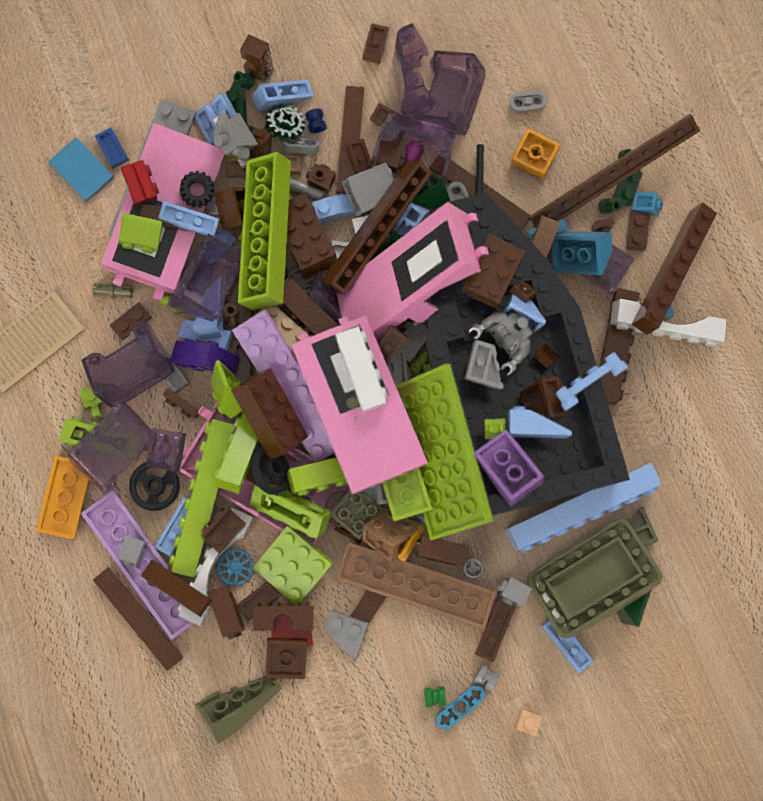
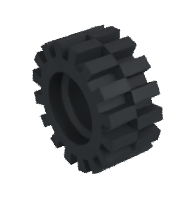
M196 170V173L191 171L189 175L186 174L180 184V196H182V200L188 206L190 204L193 208L195 206L202 208L203 205L207 206L208 202L212 201L215 186L209 175L206 176L205 172L199 173ZM193 183H200L204 186L205 191L201 196L191 194L189 188Z

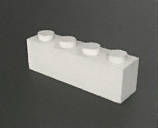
M358 326L336 334L335 338L362 413L386 405L388 395L385 387L381 388L379 380H381L378 368L374 369L372 362L375 360L372 351L366 348L365 343L368 341L365 332L360 331Z

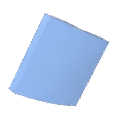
M220 93L210 105L204 104L194 117L207 142L211 145H214L213 131L217 128L213 119L221 113H226L229 119L237 114L224 93Z

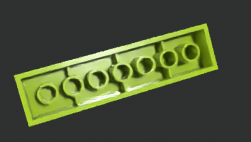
M278 152L247 161L238 303L251 310L283 304L291 161Z

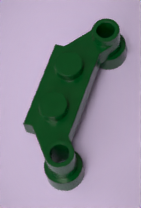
M237 71L233 76L234 82L230 90L226 91V95L235 112L240 113L250 132H252L255 127L247 124L245 89H251L254 86L255 78L249 73Z
M621 150L619 152L618 159L628 154L632 150ZM639 170L618 183L611 199L600 200L598 204L599 211L602 214H609L620 210L624 206H630L643 173Z

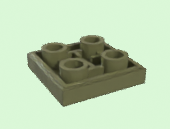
M349 489L331 510L330 516L357 539H360L363 536L364 525L384 509L377 505L365 492L361 491L352 495Z

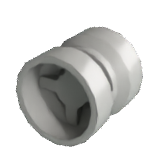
M476 558L467 560L463 567V573L468 578L479 577L483 572V564Z
M482 664L473 681L484 685L486 690L491 691L497 683L500 674L495 671H489L488 667Z

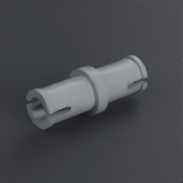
M290 177V190L299 194L306 193L307 197L317 201L323 199L325 191L312 187L307 182L302 183Z

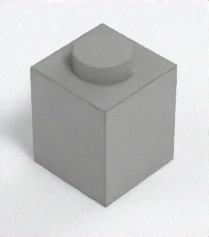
M126 535L117 558L123 559L122 563L131 567L134 564L140 565L148 542Z

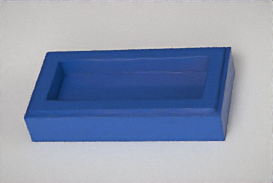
M111 127L95 135L113 169L129 161Z

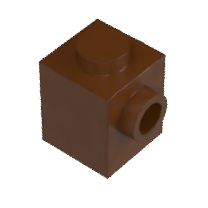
M315 163L313 168H309L306 178L310 186L329 194L336 179V173L324 164L318 165Z

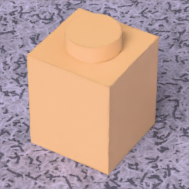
M520 708L514 727L517 730L536 736L542 716Z

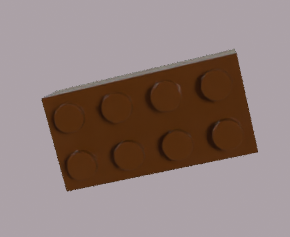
M306 193L289 199L286 242L303 279L332 267L337 260L336 253Z
M271 368L254 374L231 390L269 459L285 455L308 437Z

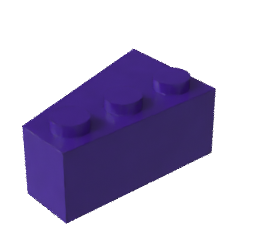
M185 338L184 341L176 340L169 362L186 369L204 372V370L212 371L213 374L215 362L219 360L235 374L240 356L220 348L219 344L213 341L205 342L196 339L195 342Z

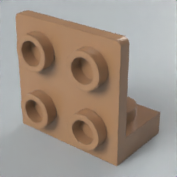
M388 506L364 525L362 540L390 562H393L397 558L399 545L419 529V525L410 518L394 522Z

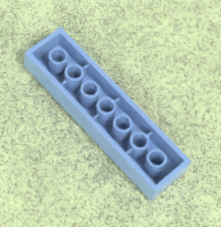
M652 463L628 473L629 481L591 490L508 528L505 532L514 551L520 550L521 553L534 548L533 543L535 542L538 545L551 540V535L553 534L557 537L569 532L568 527L570 526L575 529L586 524L587 518H590L591 521L605 515V510L609 513L623 507L622 502H625L627 505L640 499L639 494H642L644 497L657 491V486L662 483Z

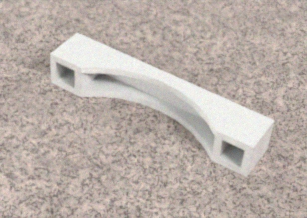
M625 299L614 301L610 325L617 326V329L627 330L631 328L635 329L634 331L637 333H643L632 325L641 307L640 303ZM708 316L687 325H676L662 321L660 327L653 331L652 335L658 337L667 335L673 340H681L683 338L688 339L687 342L689 343L703 342L705 346L715 347L717 344L724 342L726 319Z
M232 507L231 510L246 523V526L220 554L210 546L207 548L204 554L206 560L203 565L200 564L195 573L197 575L195 582L190 583L193 588L207 597L209 578L215 563L227 548L245 538L253 522V517ZM182 604L179 605L177 611L180 612L179 617L202 627L210 611V605L201 617Z

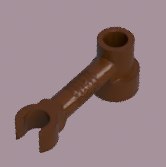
M227 303L223 307V314L229 318L231 330L238 327L236 318L238 307L234 303ZM233 307L234 313L228 314L227 308ZM233 333V338L235 341L234 351L237 353L236 347L238 344H240V342Z

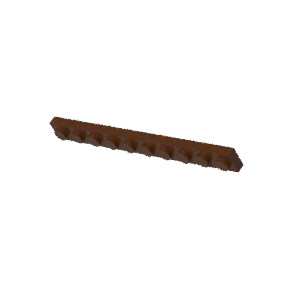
M691 114L685 116L529 216L534 227L537 228L541 216L556 221L567 217L700 132Z

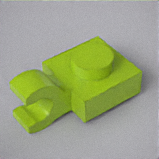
M96 384L79 390L85 409L91 408L92 416L96 420L103 418L99 405L105 402L99 385Z

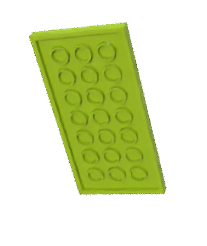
M444 364L396 385L428 462L425 466L420 467V471L432 506V511L423 513L430 541L493 522L450 364Z

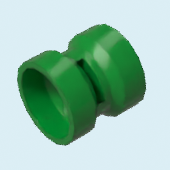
M438 686L436 690L431 687L424 688L426 708L433 707L436 703L440 707L446 706L444 686Z

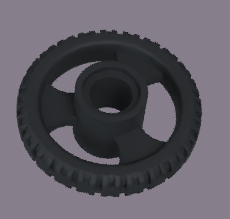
M258 446L253 451L250 459V470L256 485L265 493L271 495L279 494L289 485L286 473L290 469L288 460L285 455L269 459L262 446ZM279 477V485L277 487L271 486L270 480Z
M154 460L141 464L134 470L129 481V491L134 502L141 508L150 511H159L170 506L176 500L180 490L178 474L169 464L162 461ZM157 467L167 472L165 476L160 478L156 475L147 476L146 470ZM153 481H158L159 488L152 491L150 484ZM137 482H142L144 490L149 494L147 501H143L139 497L136 489ZM167 484H172L173 489L170 496L160 503L158 496L164 493Z

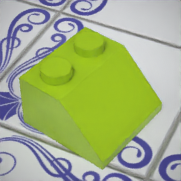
M123 213L119 244L123 248L133 250L134 247L142 249V252L148 254L158 252L162 234V221Z
M217 360L211 378L213 389L211 393L218 402L216 407L221 414L225 413L231 419L242 412L231 391L241 382L224 364Z

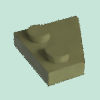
M640 507L628 522L646 547L659 540L644 507Z

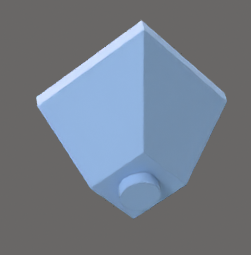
M512 293L509 295L501 313H506L507 315L514 312L519 318H525L528 321L527 327L532 331V334L537 332L546 322L532 300L524 303Z

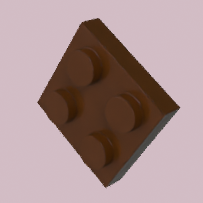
M267 638L265 678L305 679L307 639Z

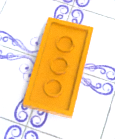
M54 456L35 532L76 539L93 471V463Z

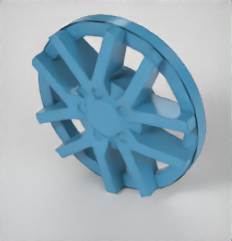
M230 549L219 558L217 572L225 583L234 586L241 585L252 576L254 563L251 556L244 550ZM232 552L234 559L230 561L227 554ZM235 552H240L242 554L238 558H236ZM245 555L248 559L242 563L240 559ZM225 557L228 563L221 564L222 559ZM248 562H250L251 565L250 569L244 567V565ZM220 566H227L228 570L221 571ZM243 569L249 571L248 576L241 573ZM229 573L227 580L222 574ZM232 574L235 575V582H230ZM239 575L245 578L243 581L238 582Z

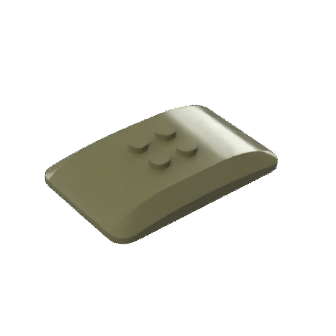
M618 519L533 570L528 575L527 581L557 634L564 639H568L604 620L658 586L663 579V575L630 523L625 519Z

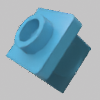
M635 192L632 210L652 213L655 217H658L659 211L663 209V200H661L658 193Z

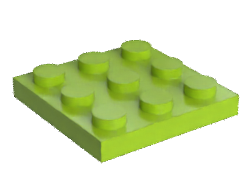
M287 525L253 569L295 606H298V602H302L334 562L300 532Z

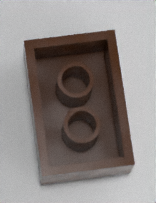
M489 234L483 245L487 247L489 254L480 256L478 260L481 272L468 276L461 292L497 309L525 251Z

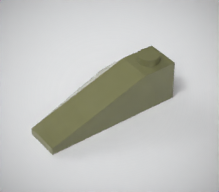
M262 677L250 681L247 686L237 688V686L232 687L229 692L222 694L219 692L213 693L196 703L195 706L210 733L219 744L235 734L282 687L275 678Z

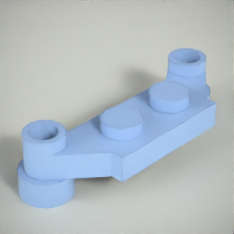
M613 352L605 358L606 363L599 368L596 365L587 371V377L584 379L578 377L570 383L572 385L571 388L567 389L565 386L557 391L555 394L562 402L561 405L564 410L567 411L579 402L575 395L609 371L614 376H617L627 369L626 363L621 361L616 353Z

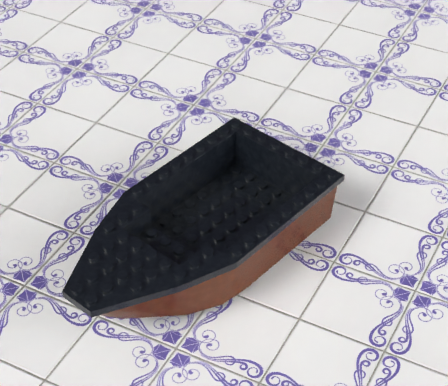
M487 193L449 202L467 214L475 213L477 215L478 221H472L468 226L474 249L476 250L483 246L488 235L491 234L524 250L525 253L497 309L461 292L467 277L431 295L430 303L436 306L438 310L428 318L427 351L432 370L444 364H450L474 452L491 441H485V419H505V428L507 430V413L509 410H513V407L516 406L523 407L520 391L541 378L558 376L561 387L566 386L569 389L572 387L571 382L578 377L584 379L588 376L587 371L597 365L579 305L546 257ZM519 282H526L537 292L532 302L546 322L537 332L530 336V352L520 364H516V370L513 373L507 375L510 372V367L506 366L503 370L501 367L513 359L508 358L485 332L486 329L483 330V333L477 339H474V336L478 334V331L472 330L469 332V330L475 324L481 325V321L495 312L501 313L511 294L510 290L513 285ZM475 340L495 345L496 360L500 368V380L503 383L502 390L464 379ZM545 343L559 356L548 368L540 364L533 355ZM601 378L575 395L579 402L567 410V416L555 422L571 431L569 438L513 437L544 476L543 484L510 507L477 460L492 516L630 480ZM542 401V406H543L544 414H545V417H546V413H545V409H544V405H543V401Z

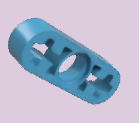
M472 685L437 714V725L442 729H449L484 700L485 692L483 688L478 685ZM473 689L475 691L480 690V698L478 700L473 698L470 701L473 705L470 706L463 697L467 695V698H470L473 695L471 692ZM459 701L466 704V710L462 713H458L455 710V704ZM451 708L458 717L454 719L451 716L448 719L450 722L448 725L445 723L441 724V716H448L450 714L448 709Z

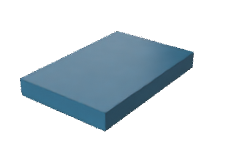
M77 137L48 161L85 202H88L114 179L113 175Z

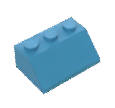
M562 231L556 233L551 245L552 263L555 272L603 275L612 254L611 232Z

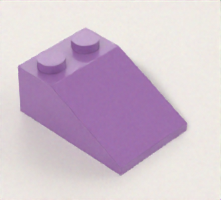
M504 430L474 452L476 459L510 507L543 484V474L507 430Z

